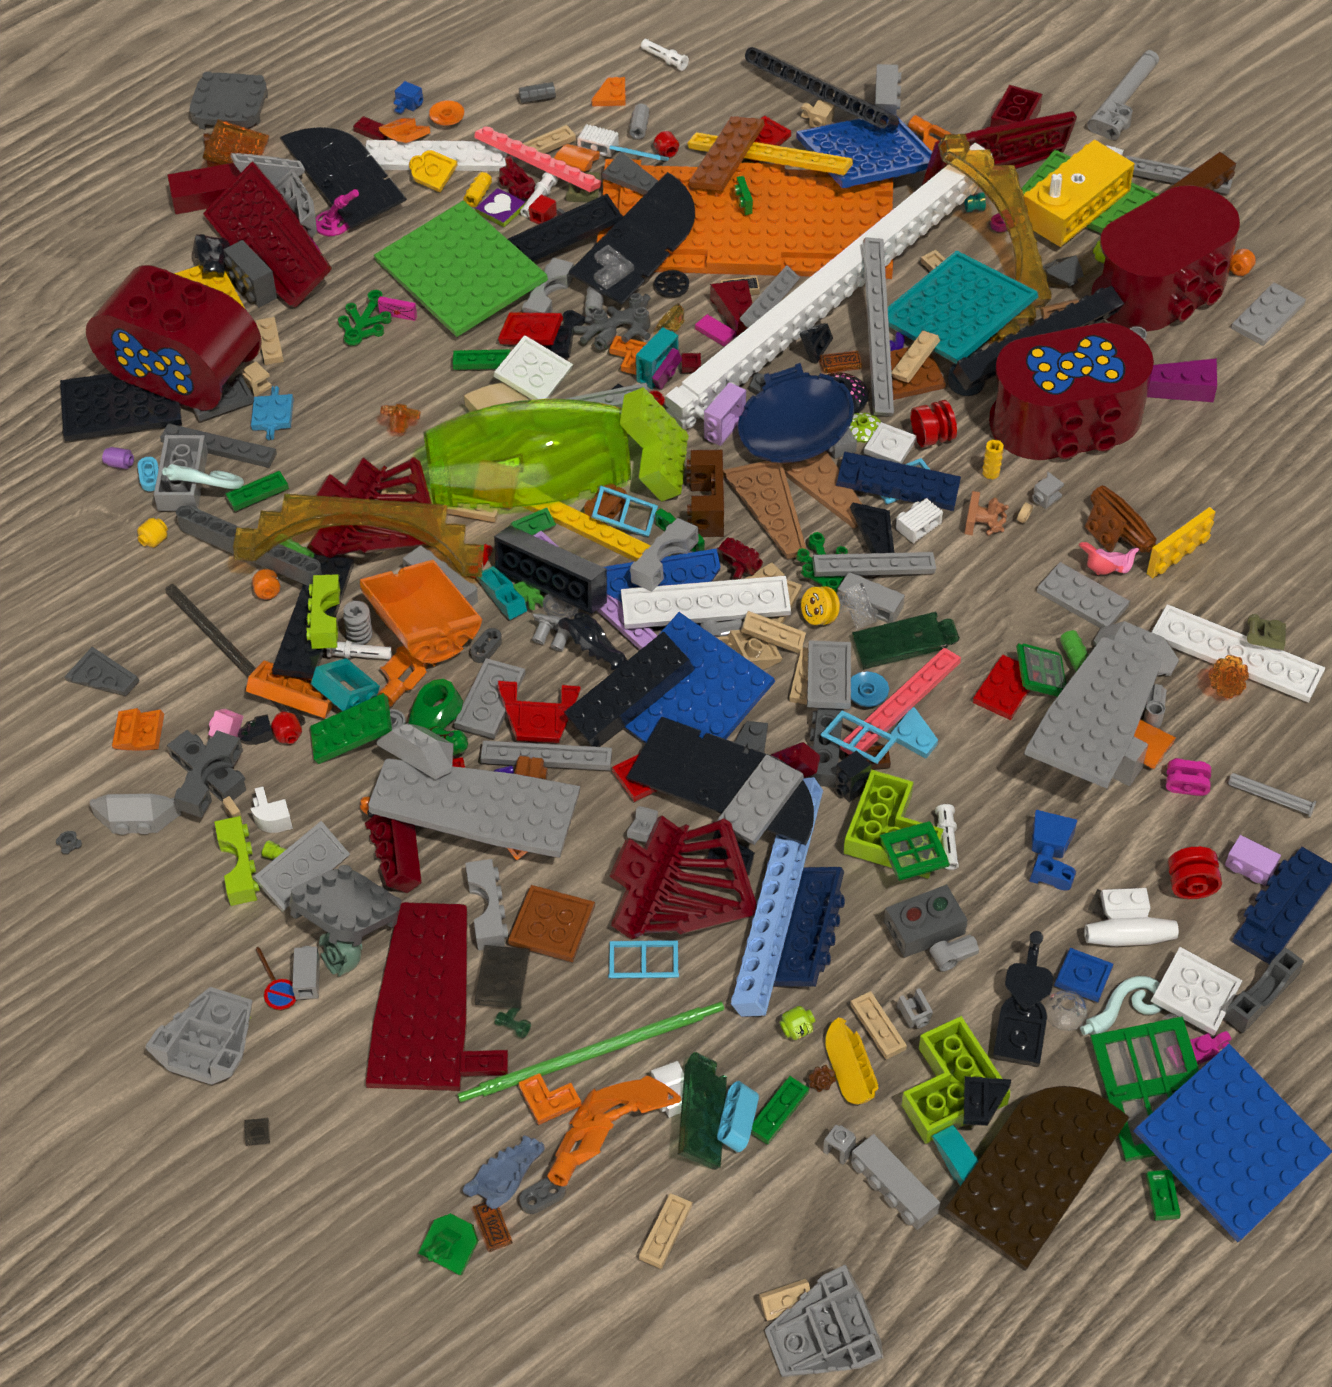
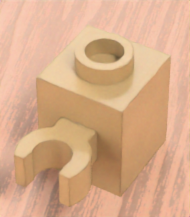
M818 100L814 107L809 103H804L801 107L804 110L801 116L803 118L810 117V127L830 125L834 119L835 105Z

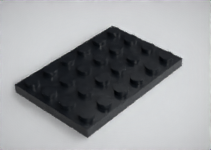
M112 373L60 380L63 437L65 442L166 427L167 424L182 425L179 402L125 382Z

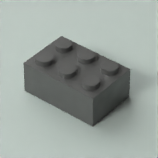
M243 240L224 249V263L228 269L226 273L230 281L236 283L239 291L244 292L251 303L253 302L259 308L277 299L272 270Z

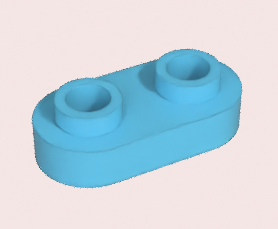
M144 457L138 462L141 487L146 491H154L159 467L157 460L153 457Z

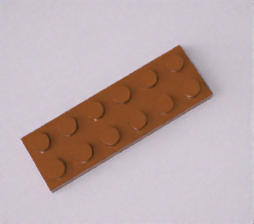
M731 116L690 179V188L723 191L764 127V120Z

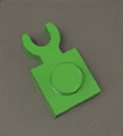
M524 582L513 585L514 590L524 597L525 602L528 601V606L531 610H535V603L544 606V597L540 595V590Z

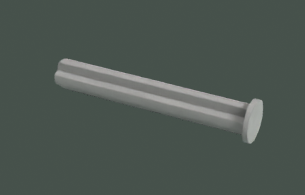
M1232 773L1229 778L1228 784L1309 814L1308 817L1310 818L1317 803L1315 800L1311 802L1236 773Z

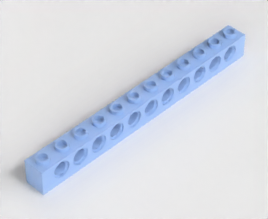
M813 777L804 778L803 781L807 785L813 801L814 828L823 789ZM812 832L806 845L776 835L775 841L772 844V852L767 863V871L762 882L760 897L757 900V908L752 919L750 935L747 938L745 954L742 957L737 984L731 998V1005L741 1017L766 1015Z

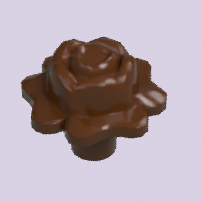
M823 1065L821 1068L815 1067L813 1073L808 1076L809 1080H811L809 1086L816 1088L818 1092H821L823 1089L829 1090L831 1084L836 1081L834 1077L835 1071L829 1069L827 1065Z

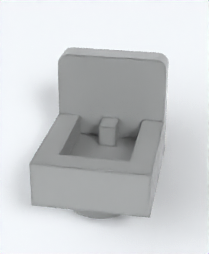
M638 806L636 818L627 830V837L639 842H647L658 818V811Z

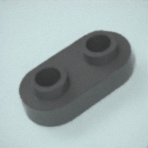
M547 1177L521 1193L520 1206L528 1214L538 1213L562 1200L566 1193V1187L555 1185ZM557 1189L558 1192L552 1194L550 1190ZM531 1200L536 1201L534 1205H529L528 1203Z

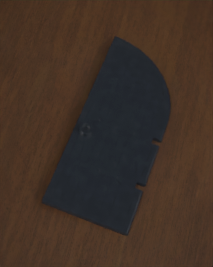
M315 127L297 130L280 137L295 159L302 163L306 173L331 205L334 204V200L339 196L346 195L354 189L358 190L359 195L349 201L348 205L337 211L350 229L407 200L392 179L387 178L388 174L372 155L368 156L370 152L360 140L345 131L327 127Z
M667 172L623 216V220L618 221L578 261L568 274L622 305L645 282V279L641 276L643 275L648 278L670 256L667 250L674 252L691 232L695 221V205L688 189L680 180Z
M661 717L630 770L627 780L722 814L766 756V753L752 748L748 754L743 753L746 746L710 733H706L701 738L699 737L701 730ZM771 756V757H773L774 759H776V760H778V761H780V762L786 764V763L783 762L782 760H780V759H778V758H776V757H774V756ZM803 780L765 831L806 845L813 828L814 807L809 789Z

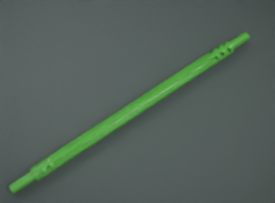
M718 1002L701 1009L697 1007L507 1075L487 1080L486 1082L479 1083L478 1087L457 1093L459 1101L461 1103L481 1095L485 1097L497 1091L515 1086L518 1082L540 1073L543 1076L674 1029L688 1026L697 1021H702L706 1016L723 1011L724 1005L722 1002Z

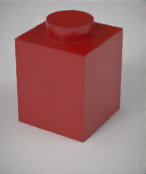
M542 194L529 206L530 221L538 225L557 215L556 201Z

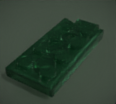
M935 611L852 632L863 670L940 651L943 648L947 649L948 645H953L960 640L954 620L944 619L938 622L937 612ZM921 633L922 635L917 637L914 634Z
M694 1052L688 1058L684 1070L678 1155L716 1170L721 1168L722 1142L717 1139V1134L725 1105L727 1076H716L717 1062Z

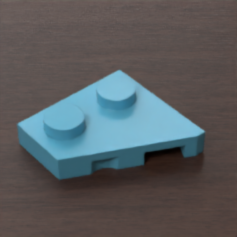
M914 707L908 711L890 733L897 737L896 743L925 759L938 745L937 737Z

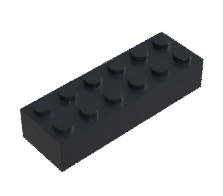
M511 525L494 536L495 568L501 573L590 614H593L607 603L606 568Z
M663 631L570 706L564 713L592 747H601L695 669L689 658Z

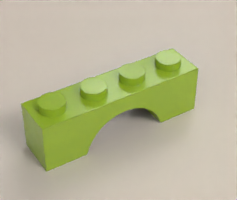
M313 575V584H309V595L312 598L308 599V608L311 613L307 614L308 626L311 625V627L307 628V640H311L312 649L338 648L337 619L325 614V611L332 606L340 604L339 576Z
M241 816L214 821L220 850L231 853L238 858L235 868L224 875L230 906L257 901L256 892L260 891V888L253 879L252 873H256L254 859L250 860L249 858L253 851L251 842H246V837L250 836L247 823H242Z

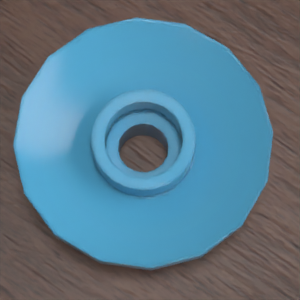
M866 671L851 677V700L860 706L872 707L883 703L888 697L889 686L883 676L875 672Z

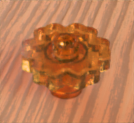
M396 404L395 406H381L380 414L390 417V431L406 433V429L409 427V420L420 419L421 411L407 408V405Z
M1227 655L1225 659L1219 658L1210 669L1209 679L1211 681V688L1216 689L1218 696L1232 699L1234 695L1239 696L1245 690V680L1248 679L1249 673L1248 666L1242 664L1241 657Z

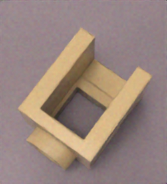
M257 362L243 369V379L248 388L253 391L254 397L272 387L266 380L270 377L269 373Z

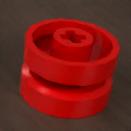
M1202 846L1183 848L1169 857L1167 864L1171 875L1170 881L1172 891L1176 896L1184 899H1201L1209 897L1221 889L1222 878L1218 869V857L1214 850Z

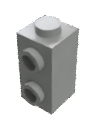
M303 946L301 948H294L292 988L295 999L319 998L320 956L317 947Z

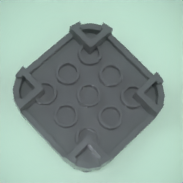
M204 72L202 78L197 83L190 104L191 120L198 124L200 129H206L207 124L238 126L240 132H247L246 128L254 124L258 126L261 122L260 113L264 100L268 98L264 77L262 75Z
M340 865L338 869L327 871L292 888L289 906L291 909L290 915L294 919L304 916L330 934L329 942L336 945L337 940L353 942V946L361 944L362 937L384 925L393 928L397 924L401 899L372 882L366 876L353 871L350 866Z

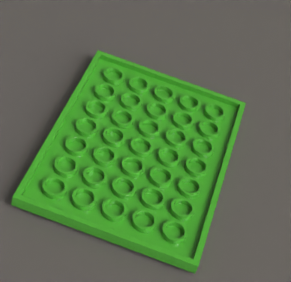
M464 200L374 254L375 261L456 337L548 280V276L543 270Z

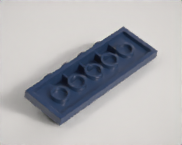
M844 451L836 486L913 503L921 502L928 498L937 507L954 511L961 476Z
M1302 846L1289 861L1283 860L1278 868L1280 872L1278 876L1274 874L1271 876L1266 885L1269 888L1266 891L1261 890L1255 899L1257 904L1255 906L1250 905L1244 913L1246 920L1232 940V943L1269 965L1288 945L1332 885V863Z
M803 867L773 986L816 987L819 972H824L825 965H830L831 955L829 949L830 946L835 945L834 929L840 925V915L838 913L839 909L845 905V897L840 892L844 876L842 867Z

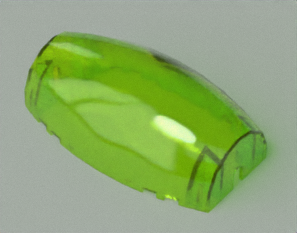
M544 398L518 400L469 411L424 431L433 505L458 507V504H470V508H477V504H489L490 508L532 506L577 498L581 492L590 490L592 494L598 492L597 488L600 486L612 484L617 486L632 480L627 432L620 425L622 408L575 399Z

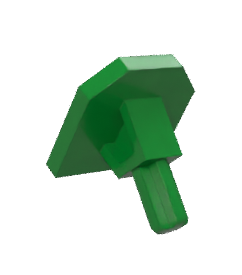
M451 1213L434 1219L418 1254L462 1276L479 1242L474 1225Z

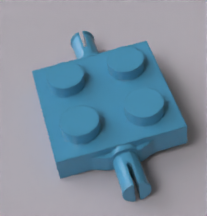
M273 386L271 387L270 396L254 397L251 420L252 430L267 431L266 439L270 440L271 438L273 440L275 430L291 428L293 395H279V387L275 386L274 388Z

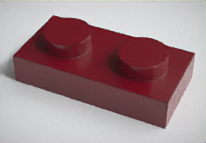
M362 116L353 125L354 132L373 140H386L388 138L379 131V127L384 124Z
M508 1050L461 1051V1077L507 1075Z

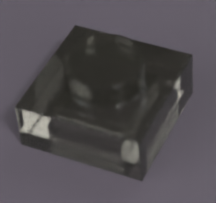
M1097 889L1087 911L1109 920L1106 914H1104L1101 890Z
M269 1118L244 1120L246 1146L270 1143Z

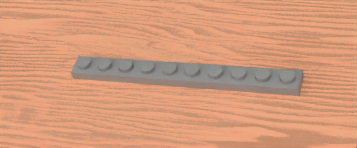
M865 237L863 240L873 415L892 416L894 414L884 242L880 238Z

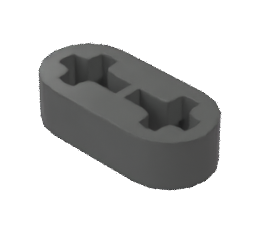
M489 628L485 630L472 645L471 658L474 662L484 663L485 659H490L500 647L502 637L498 629Z

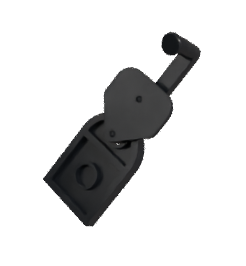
M1033 931L1030 934L1026 964L1014 963L1007 970L1005 987L1012 996L1001 1007L993 1058L1037 1067L1040 1066L1047 1023V1012L1041 1001L1051 994L1053 985V974L1051 971L1037 966L1039 947L1043 941V934L1039 931Z

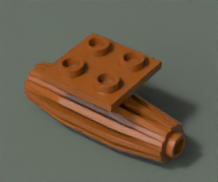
M1106 486L1097 487L1090 495V500L1094 507L1084 527L1108 552H1113L1119 537L1134 548H1138L1142 553L1152 551L1157 539L1144 519L1115 492Z

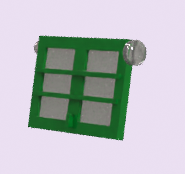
M1176 1014L1165 1015L1162 1021L1090 1035L1107 1099L1130 1117L1118 1134L1125 1162L1156 1156L1133 1130L1199 1071L1183 1016L1177 1017Z

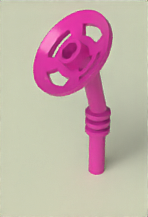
M354 189L346 195L339 196L334 200V204L329 210L316 216V228L319 234L323 236H337L347 231L349 227L345 222L341 227H337L340 221L343 220L337 211L359 195L358 190Z

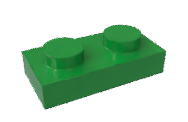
M744 176L737 177V185H734L735 195L739 196V206L743 208L745 215L753 214V199Z
M547 507L510 524L531 535H535L539 531L545 532L556 526Z
M1170 1170L1147 1171L1146 1179L1155 1221L1180 1219L1181 1213L1172 1172Z

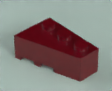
M748 280L710 284V301L713 304L715 303L720 315L725 317L726 323L731 329L736 331V337H738L748 328L739 318L753 304Z

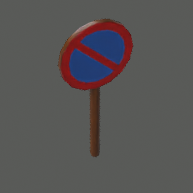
M256 947V951L272 981L264 991L265 1003L274 1010L282 1011L289 1009L298 1000L294 996L293 982L288 979L276 980L261 949Z

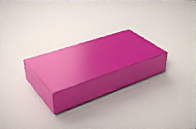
M708 314L695 324V330L722 346L727 345L736 337L735 330Z

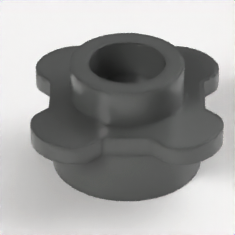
M65 831L56 839V844L60 845L63 854H69L70 851L82 846V842L77 839L75 831Z

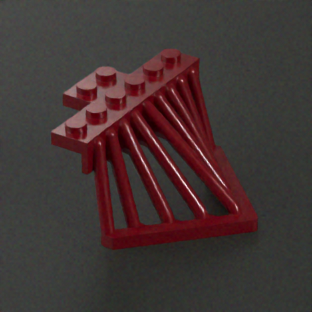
M363 457L359 460L345 485L331 474L326 476L309 504L311 508L325 518L307 548L317 555L332 558L333 556L356 551L369 553L439 544L441 536L421 462L413 457L386 471L387 467L385 465L378 469ZM411 469L412 474L408 476L384 481L399 473ZM409 483L415 485L417 491L415 494H380L377 492ZM374 502H417L420 504L422 511L418 513L378 506ZM371 513L416 521L421 520L426 525L427 530L421 531L378 519Z
M660 816L657 818L644 848L630 838L625 840L609 877L626 888L611 926L632 940L644 935V933L678 932L679 934H684L754 916L757 903L731 822L723 818L688 831L689 825L685 824L678 827L664 816ZM717 830H720L722 836L718 839L688 844L684 843L685 841L697 838L699 836ZM722 847L726 849L728 859L684 858L679 854ZM678 867L728 868L733 871L735 880L687 873ZM673 879L734 889L740 893L742 901L738 902L687 888ZM672 893H676V894L683 895V896H686V897L694 898V899H697V900H693V899H689V898H684V897L676 896V895H673ZM664 902H666V903H671V904H675V905H679V906L666 905ZM650 922H657L661 924H650Z

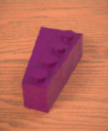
M1217 358L1153 365L1147 397L1214 402L1217 390Z

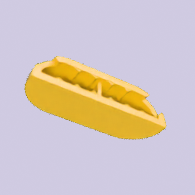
M838 1017L832 1022L827 1031L826 1050L844 1098L852 1104H864L874 1098L875 1092L879 1089L860 1035L857 1031L853 1033L845 1025L846 1020Z

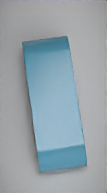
M740 1081L734 1082L728 1090L717 1134V1139L736 1152L744 1150L749 1142L759 1100V1094Z

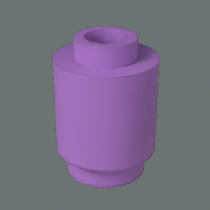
M110 447L106 448L103 452V462L110 467L128 469L134 462V456L131 450Z

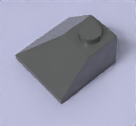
M1076 255L1056 259L1027 273L1032 278L1058 285L1067 284L1068 286L1078 283V279L1084 276Z

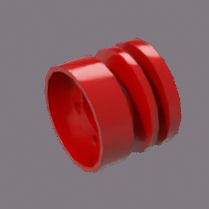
M940 400L938 403L933 402L930 407L928 405H921L911 409L912 431L917 436L916 441L920 447L924 448L935 445L937 440L946 442V440H954L957 437L956 418L947 400Z

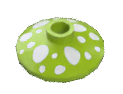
M860 412L854 414L849 428L857 442L867 443L881 421L872 414Z

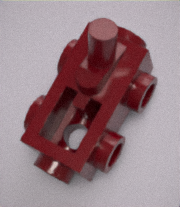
M511 156L505 157L506 166L499 169V182L501 186H507L509 193L519 199L530 198L534 193L535 187L533 178L529 177L522 167L513 162Z
M727 537L717 548L723 560L731 564L736 570L733 576L734 580L741 579L744 572L753 576L763 565L762 559L759 558V553L754 548H749L741 541H735L734 538Z

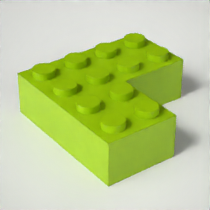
M644 387L625 394L620 425L643 448L639 479L661 502L680 495L683 485L688 433L680 427L676 420L666 412L665 408Z
M871 770L845 837L844 854L892 868L879 837L885 833L922 823L905 818L912 798L913 781ZM933 826L942 844L944 829ZM927 834L912 838L915 848L931 844ZM907 840L892 844L895 853L911 849ZM934 848L918 852L921 861L937 857ZM914 854L898 858L901 867L917 863ZM931 872L918 876L929 879Z
M962 1016L921 1034L919 1050L936 1077L903 1092L901 1106L925 1144L933 1141L932 1135L952 1125L956 1129L966 1125L963 1124L965 1076L1002 1079ZM1010 1089L998 1109L1008 1105Z

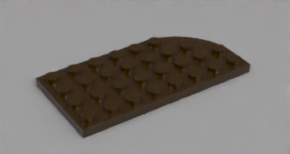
M1055 1086L1031 1094L1015 1108L944 1211L1026 1271L1130 1117L1102 1096L1084 1088Z

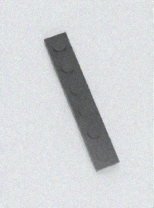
M167 424L160 436L161 442L164 443L165 435H204L208 454L270 468L277 455L275 448L173 424Z

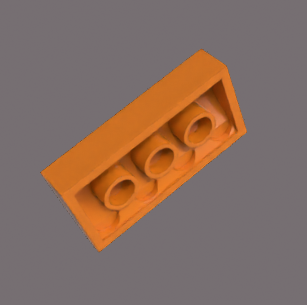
M264 660L248 677L246 692L304 712L326 718L334 706L333 702L311 685L312 679L274 675L272 671L274 664Z

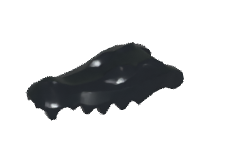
M196 234L193 253H195V258L198 259V264L203 266V273L208 274L209 272L216 271L219 276H224L226 267L224 263V249L230 247L227 239Z
M578 612L575 614L574 619L562 618L559 620V627L571 634L575 644L581 645L582 651L589 650V657L596 656V660L603 658L605 662L607 661L611 664V670L619 668L627 661L624 653L616 649L598 622L590 615Z

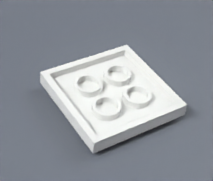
M524 335L496 369L494 377L539 404L547 401L571 371L573 364Z
M1179 947L1151 1002L1178 1017L1183 1016L1184 1020L1214 1036L1243 980Z

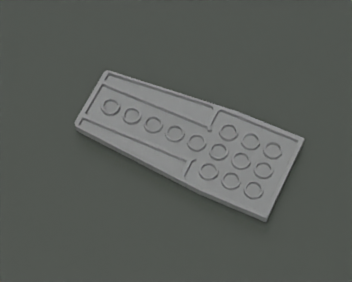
M1101 638L1048 709L1027 745L1024 754L1107 789L1131 745L1162 661L1159 658L1109 638Z
M386 759L368 806L370 813L495 846L560 858L580 794V786L518 774L453 766L452 772L435 780L403 760Z

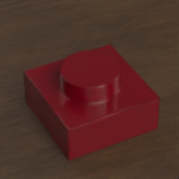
M681 353L682 373L695 372L701 367V353Z

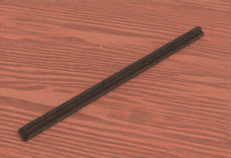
M175 584L167 586L165 588L166 594L249 677L256 667ZM270 700L281 712L295 714L301 726L306 723L305 718L296 708Z

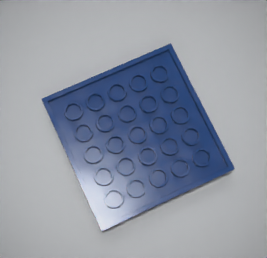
M899 117V125L893 131L879 128L861 118L796 131V138L808 151L852 158L853 165L845 175L829 173L842 188H850L854 185L882 181L891 177H900L901 175L915 174L919 171L927 170L932 151Z
M678 612L661 633L664 631L689 658L695 670L624 728L644 743H647L660 718L665 717L701 730L699 736L701 738L706 733H710L727 739L776 681L771 675L681 612Z
M1230 1044L1222 1049L1133 1130L1237 1242L1242 1240L1332 1153V1150Z

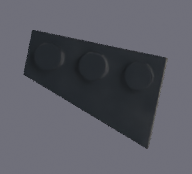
M853 502L850 506L851 512L871 554L895 553L890 510Z

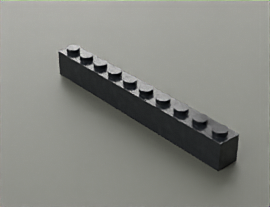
M1112 285L1105 289L1102 287L1094 295H1086L1078 303L1074 304L1072 302L1060 312L1056 310L1046 319L1040 318L1031 327L1025 326L1017 334L1013 335L1011 333L999 343L995 341L987 349H979L971 357L960 359L956 363L957 366L953 373L966 391L996 376L998 355L1010 342L1021 338L1099 323L1117 314L1124 303Z

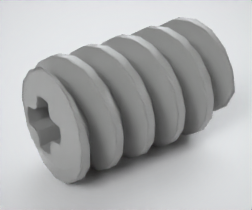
M349 602L343 609L347 640H350L353 644L364 645L372 638L370 610L364 602Z

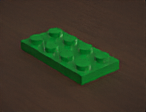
M382 693L311 725L314 761L318 764L323 763L391 732L392 724L388 697Z

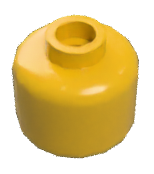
M149 518L138 527L137 539L141 545L155 548L167 538L168 528L161 519Z

